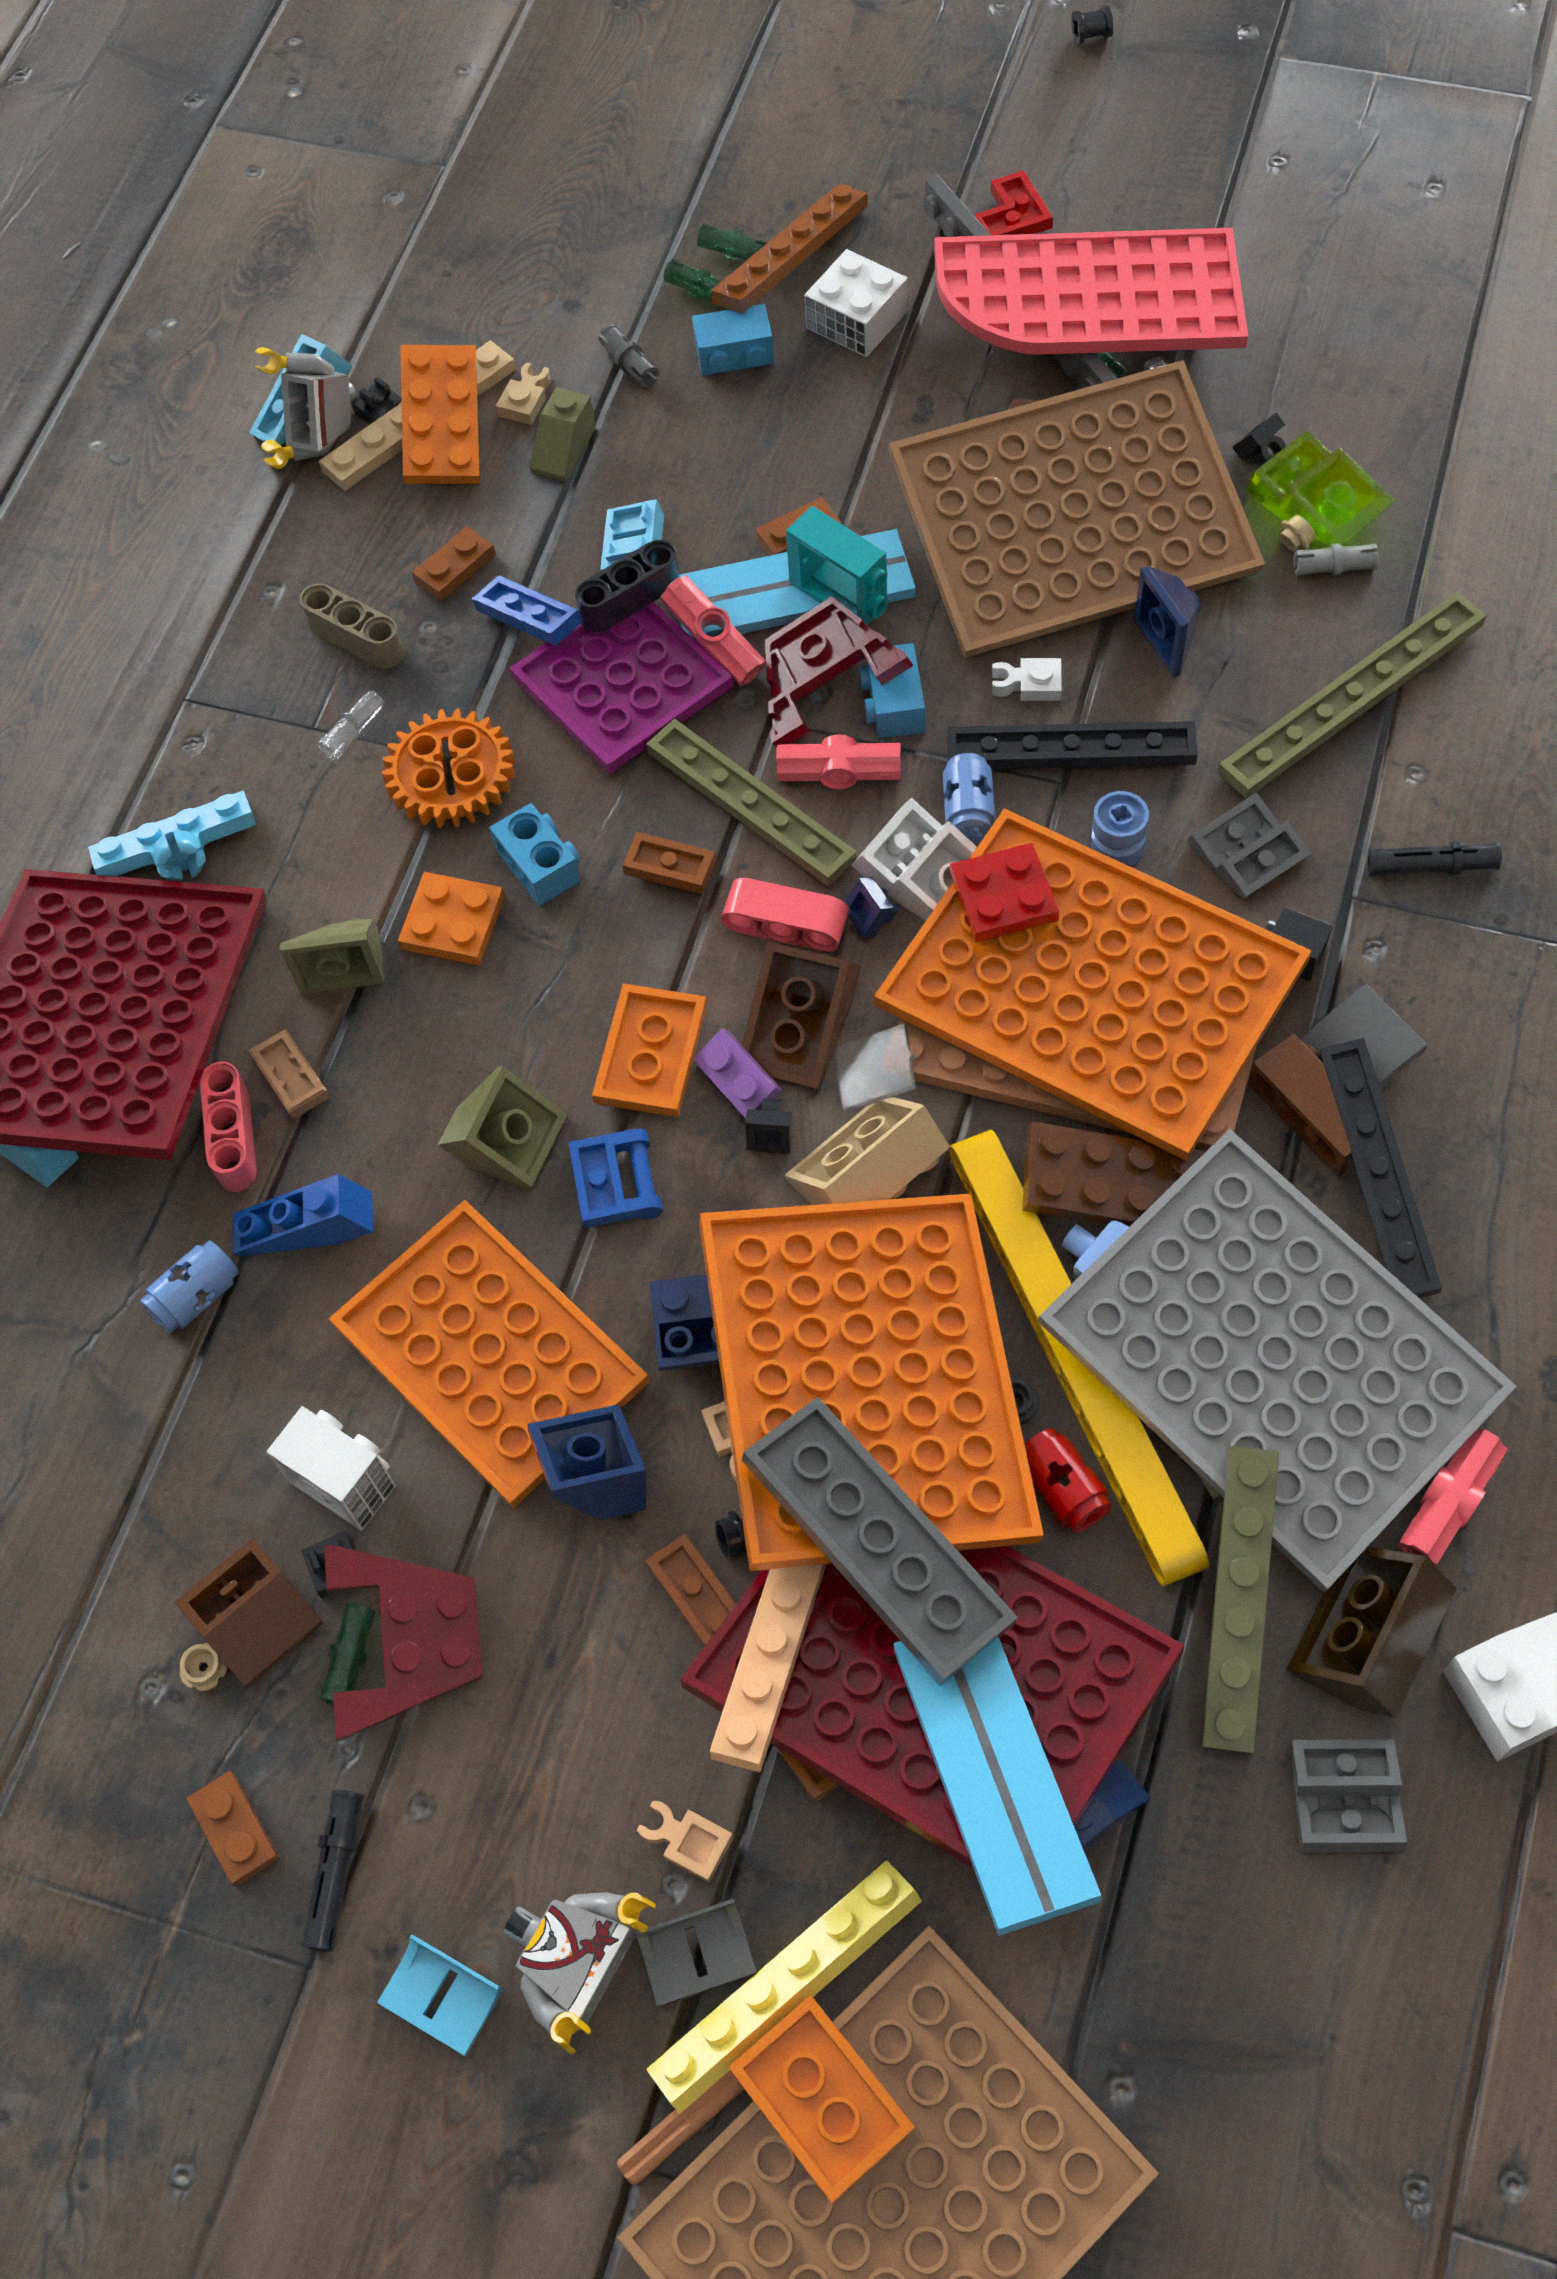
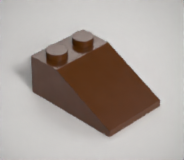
M767 942L742 1046L770 1077L816 1089L821 1088L851 1008L861 966L848 960Z

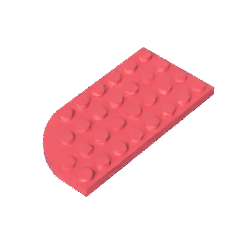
M1232 228L935 237L936 286L943 306L960 326L979 339L994 346L1032 355L1246 348L1248 330Z

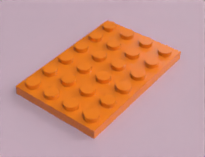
M466 1200L462 1201L328 1318L332 1326L512 1509L546 1479L528 1432V1424L618 1404L622 1408L650 1382L648 1374Z

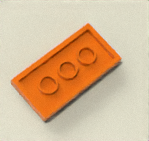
M401 345L403 483L480 484L476 345Z

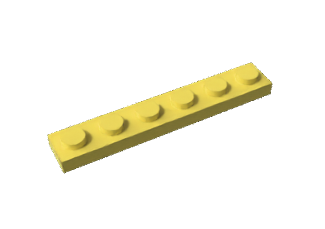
M887 1860L646 2069L679 2115L730 2071L728 2067L807 1997L810 1995L814 1997L922 1902L916 1890Z

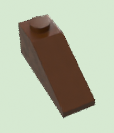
M1293 1033L1253 1062L1248 1084L1338 1177L1345 1172L1351 1155V1148L1325 1066L1321 1062L1318 1052L1310 1044L1303 1043Z

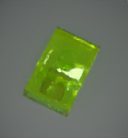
M1308 430L1257 469L1245 489L1259 503L1282 520L1289 521L1295 515L1303 517L1315 531L1316 540L1328 545L1341 544L1343 546L1395 501L1340 447L1331 453Z

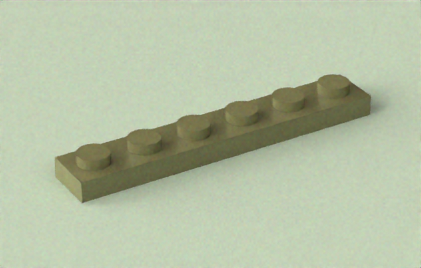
M675 718L647 743L648 754L828 887L857 859L856 850Z
M1231 1445L1228 1447L1202 1747L1254 1753L1279 1451Z

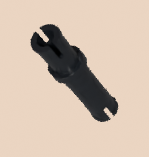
M1450 841L1449 845L1390 849L1369 848L1367 852V871L1369 876L1449 871L1450 875H1461L1462 871L1499 870L1502 863V851L1499 842L1462 845L1461 841Z
M332 1790L330 1810L324 1835H320L317 1847L321 1848L308 1910L307 1924L301 1942L302 1948L334 1952L336 1930L347 1883L348 1869L352 1853H357L359 1845L355 1837L359 1814L364 1800L363 1794L346 1790Z

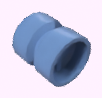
M1126 791L1108 793L1100 798L1094 809L1090 848L1130 867L1139 862L1144 854L1149 810L1146 803L1139 796Z

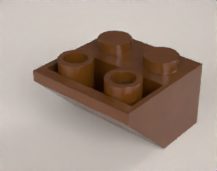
M251 1538L175 1601V1604L204 1640L246 1688L323 1624V1621L254 1538Z

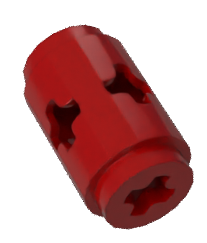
M1050 1428L1038 1433L1024 1444L1033 1487L1039 1494L1044 1496L1045 1503L1063 1527H1069L1076 1534L1083 1532L1098 1523L1110 1511L1112 1503L1107 1498L1109 1491L1091 1468L1084 1465V1459L1065 1434H1059L1056 1429ZM1062 1474H1066L1071 1481L1065 1487H1062L1057 1479Z

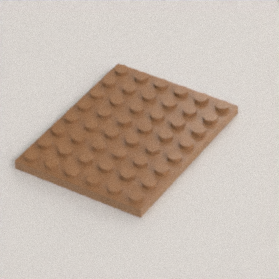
M1184 360L889 443L888 452L964 658L1135 609L1140 569L1146 566L1180 577L1189 591L1200 590L1258 573L1265 566L1264 559Z
M928 1926L833 2021L841 2034L912 2122L915 2130L832 2204L753 2101L617 2238L650 2279H1062L1159 2173L940 1936Z

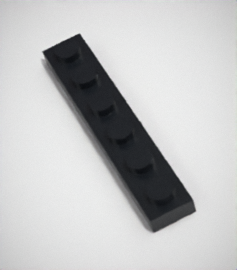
M1195 721L948 727V761L959 754L974 753L982 756L991 769L1196 765L1198 756Z
M1361 1038L1321 1048V1062L1325 1066L1351 1148V1161L1383 1266L1418 1298L1439 1294L1442 1291V1286L1365 1040Z

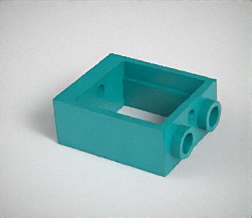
M811 506L786 530L789 583L820 603L832 596L861 618L867 625L872 619H878L888 605L886 552Z

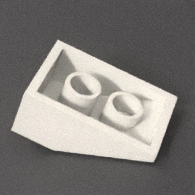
M1557 1612L1499 1634L1455 1656L1443 1671L1497 1762L1557 1732Z

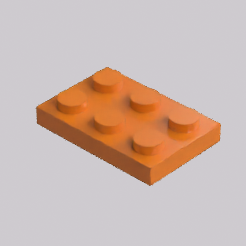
M623 983L592 1093L594 1104L679 1118L708 1006L706 996Z
M812 1995L807 1997L728 2067L832 2204L915 2130L912 2122Z

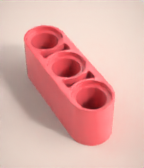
M738 878L732 883L720 920L726 928L740 934L817 951L832 952L838 949L850 909L844 901L833 896L750 878Z
M216 1062L204 1069L200 1080L206 1159L211 1171L225 1190L241 1192L248 1189L254 1183L257 1175L250 1095L238 1070L232 1064ZM231 1086L226 1091L219 1092L222 1088ZM235 1123L230 1129L222 1130L226 1125ZM239 1161L233 1168L225 1169L230 1163Z

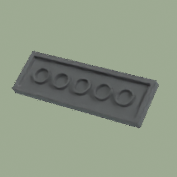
M816 1397L743 1452L742 1461L940 1686L1015 1624L1018 1617L819 1397Z

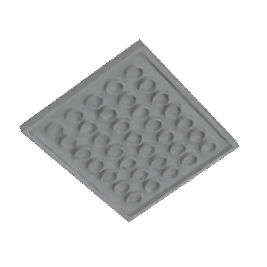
M1231 1129L1212 1145L1093 1262L1037 1320L1223 1498L1227 1454L1230 1445L1279 1451L1272 1544L1323 1592L1340 1577L1517 1387Z

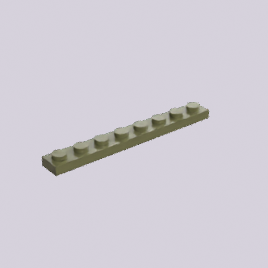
M1458 591L1222 761L1219 764L1218 774L1247 799L1484 625L1487 615Z

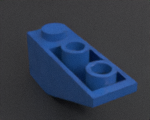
M336 1174L233 1213V1254L247 1256L339 1245L372 1233V1191L340 1174Z

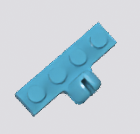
M243 790L235 794L220 796L215 801L194 809H184L175 816L164 820L143 824L138 829L120 836L105 838L98 844L88 847L97 875L119 876L143 866L155 864L161 877L170 881L185 882L182 871L189 869L193 879L203 869L206 861L203 848L206 844L257 824Z

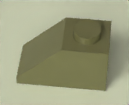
M560 387L555 388L540 414L530 465L531 473L566 482L596 430L591 396Z

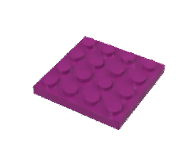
M654 602L603 632L594 633L587 631L580 624L556 646L546 642L509 668L511 678L609 775L645 750L647 743L674 718L683 723L734 686L733 676Z

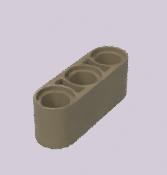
M322 583L310 585L303 590L300 595V603L308 626L315 635L376 667L391 668L402 661L404 648L397 625L392 618Z

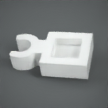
M1021 658L1020 668H1014L1012 665L1004 662L992 664V678L1005 679L1004 681H992V695L1004 697L1010 695L1013 691H1020V701H1061V658Z

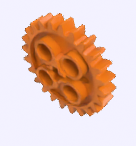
M456 708L452 717H446L443 709H440L438 719L432 720L425 713L423 714L424 724L419 726L415 722H408L411 732L407 734L398 731L396 735L399 744L388 743L387 747L390 756L383 757L382 759L385 766L382 776L389 798H393L397 810L405 809L408 819L419 815L421 824L424 826L431 818H435L438 828H442L446 819H452L453 825L459 827L460 817L466 816L471 823H474V812L479 810L483 814L489 815V802L498 805L502 804L500 792H510L511 788L508 780L515 778L513 769L515 759L509 738L503 736L500 726L492 728L489 717L478 722L475 711H472L466 719L462 718L458 708ZM446 740H448L449 752L452 758L450 764L455 784L454 795L449 793V784L446 778L447 766L442 745Z

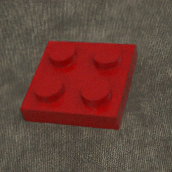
M1033 843L950 864V875L975 942L1059 921V909Z

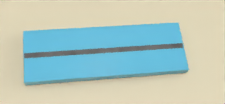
M897 529L861 536L886 552L888 603L916 597V588ZM787 552L680 575V577L687 575L715 607L727 612L731 624L740 634L790 624L820 604V602L789 583ZM680 622L681 628L696 641L694 636ZM710 625L703 632L708 636L715 637L720 635L723 630L719 626Z
M999 1638L941 1686L901 1641L894 1643V1653L998 1936L1100 1903V1890Z

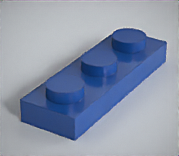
M497 576L472 598L477 611L555 646L583 622L578 609L502 576Z

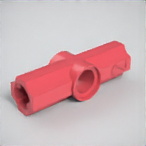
M687 575L678 577L668 585L665 592L660 596V600L694 636L696 642L733 676V680L740 687L750 683L766 666V661L731 624L727 612L715 607ZM710 625H716L722 628L723 632L718 636L711 637L706 635L703 630Z
M838 734L826 737L822 744H784L777 747L778 782L821 781L828 788L842 790L852 787L857 780H901L900 743H857L852 737Z
M1477 1429L1455 1452L1447 1467H1441L1420 1501L1423 1504L1417 1515L1413 1517L1400 1538L1401 1540L1397 1547L1403 1553L1426 1556L1435 1566L1438 1564L1459 1528L1464 1529L1486 1493L1483 1491L1489 1479L1493 1477L1505 1457L1504 1455L1508 1448L1503 1445L1499 1437L1485 1429Z

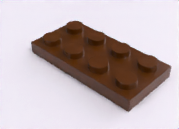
M1031 1121L1026 1129L1022 1211L1108 1225L1111 1221H1118L1130 1227L1205 1151L1194 1149L1188 1160L1185 1161L1147 1141Z

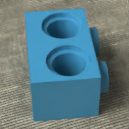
M532 803L489 827L496 852L538 906L581 882L577 864L581 863L578 852L569 841L565 843L561 841L557 836L559 832L552 818L547 813L541 815Z

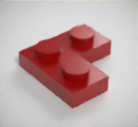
M1024 170L991 180V194L999 206L974 214L991 235L1037 234L1053 228V216Z

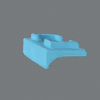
M657 499L607 510L600 570L605 569L648 542L662 540L664 513Z
M411 1934L408 1948L377 2003L466 2057L504 1989ZM452 1970L458 1975L431 2020L425 2014Z

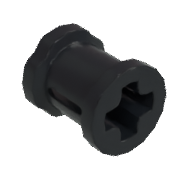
M1101 5L1099 10L1081 13L1079 10L1072 12L1071 27L1076 44H1082L1085 39L1102 35L1105 38L1112 37L1113 16L1109 5Z

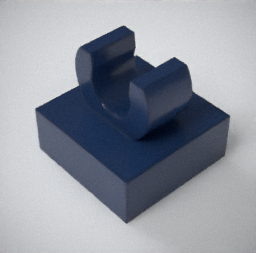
M873 877L859 878L845 901L850 909L848 918L862 938L875 937L882 925L891 922L900 909L898 905H892L886 897L889 892L885 888H880Z

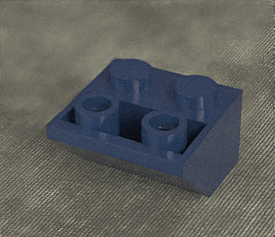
M707 1275L650 1282L659 1371L719 1363Z

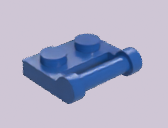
M631 1129L568 1142L584 1228L633 1218L652 1219L663 1213L662 1201L655 1194L647 1153V1149L650 1147L647 1130ZM623 1151L630 1153L638 1195L636 1198L627 1200L624 1198L616 1153Z

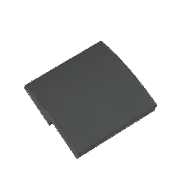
M1257 792L1193 833L1187 840L1204 863L1224 884L1243 899L1311 855L1310 850L1289 822L1285 820L1280 824Z
M1367 984L1340 1003L1301 1039L1303 1043H1308L1314 1047L1320 1056L1321 1048L1364 1038L1380 1091L1389 1085L1393 1075L1422 1055L1428 1045Z
M1394 1739L1292 1740L1293 1784L1301 1853L1405 1852L1408 1842L1399 1796L1402 1781Z

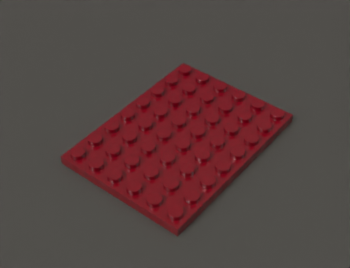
M25 869L0 922V1144L171 1160L266 905L267 898L264 889Z
M1008 1546L958 1551L1018 1617L1015 1624L1003 1633L999 1640L1075 1828L1182 1657L1184 1644ZM833 1563L826 1564L770 1743L974 1869L894 1653V1643L900 1640ZM770 1569L761 1570L680 1679L683 1689L720 1712H723Z

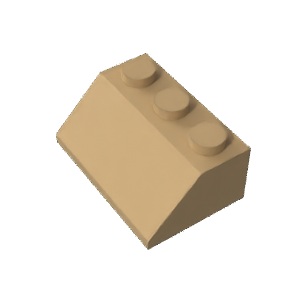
M881 1094L784 1176L811 1205L896 1199L904 1193L907 1184L918 1174L932 1169L939 1162V1157L950 1146L924 1105Z

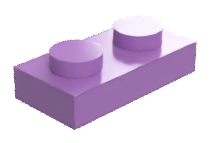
M723 1028L693 1058L696 1064L745 1118L747 1109L762 1110L763 1098L775 1099L783 1091L738 1040Z

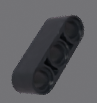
M665 540L648 542L579 584L575 591V598L583 621L581 623L583 628L594 633L603 632L658 600L668 585L678 577L680 578L677 553L674 545Z

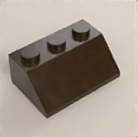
M1367 1547L1324 1592L1287 1670L1292 1675L1356 1709L1396 1718L1457 1588L1426 1556Z

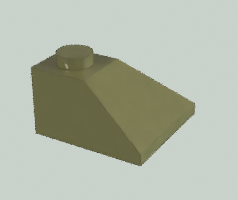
M355 918L343 923L330 924L280 943V951L300 994L384 984L382 939L374 919L364 920Z
M498 1066L456 1108L438 1146L471 1169L525 1188H532L568 1113L506 1067Z

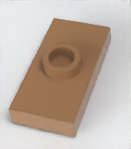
M286 1029L248 1050L292 1120L330 1098L328 1091Z

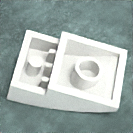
M910 798L851 866L865 878L873 877L880 888L887 889L889 892L887 895L922 919L927 920L953 883L950 875V864L969 859L977 846L949 821L942 826L913 798Z

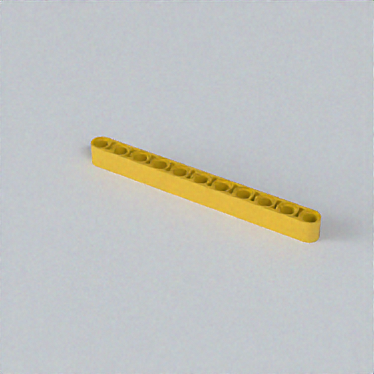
M990 1129L949 1145L951 1160L966 1193L972 1196L974 1209L1155 1578L1164 1587L1209 1568L1208 1557L1203 1544L1139 1417L1037 1321L1039 1316L1071 1285V1282L1037 1214L1022 1211L1023 1186L996 1133Z

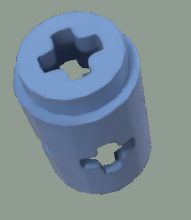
M963 753L951 758L943 771L945 821L953 824L973 844H978L996 821L992 770L982 756L974 753Z
M208 1240L203 1246L198 1244L147 1287L145 1289L146 1295L139 1302L149 1316L164 1331L171 1334L177 1328L183 1330L234 1285L232 1279L239 1274V1271L231 1259L215 1243ZM185 1267L181 1273L183 1281L180 1279L172 1282L169 1281L173 1277L172 1272L174 1270ZM210 1292L205 1298L207 1301L205 1304L194 1307L198 1302L196 1293Z

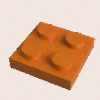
M424 872L398 938L400 949L480 966L505 898L503 887Z

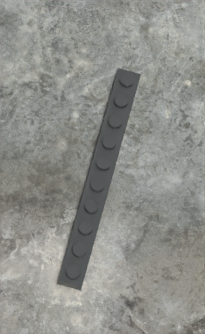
M938 174L925 180L924 210L929 218H934L941 226L946 237L991 235ZM1096 353L1052 354L1061 364L1064 373L1068 377H1072L1082 389L1118 379Z

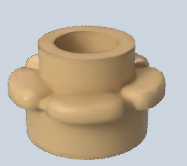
M1299 515L1293 516L1289 521L1283 520L1281 522V528L1284 531L1279 534L1280 539L1292 552L1298 549L1308 550L1310 543L1316 539L1315 531L1311 525Z
M208 1643L196 1644L188 1648L181 1657L180 1678L189 1688L196 1687L199 1691H208L217 1686L218 1679L225 1676L228 1666ZM207 1663V1670L200 1671V1665Z

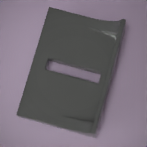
M735 1899L648 1927L646 1932H635L658 2008L757 1973ZM695 1928L708 1975L700 1978L698 1977L685 1930Z

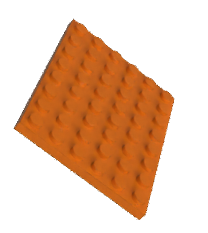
M1004 808L970 858L1033 843L1059 909V921L975 942L954 883H952L875 993L874 1005L1187 1161L1307 965L1311 950Z
M971 1194L700 1213L699 1227L750 1571L832 1563L742 1461L745 1450L816 1397L822 1400L957 1551L1040 1543L1044 1534Z

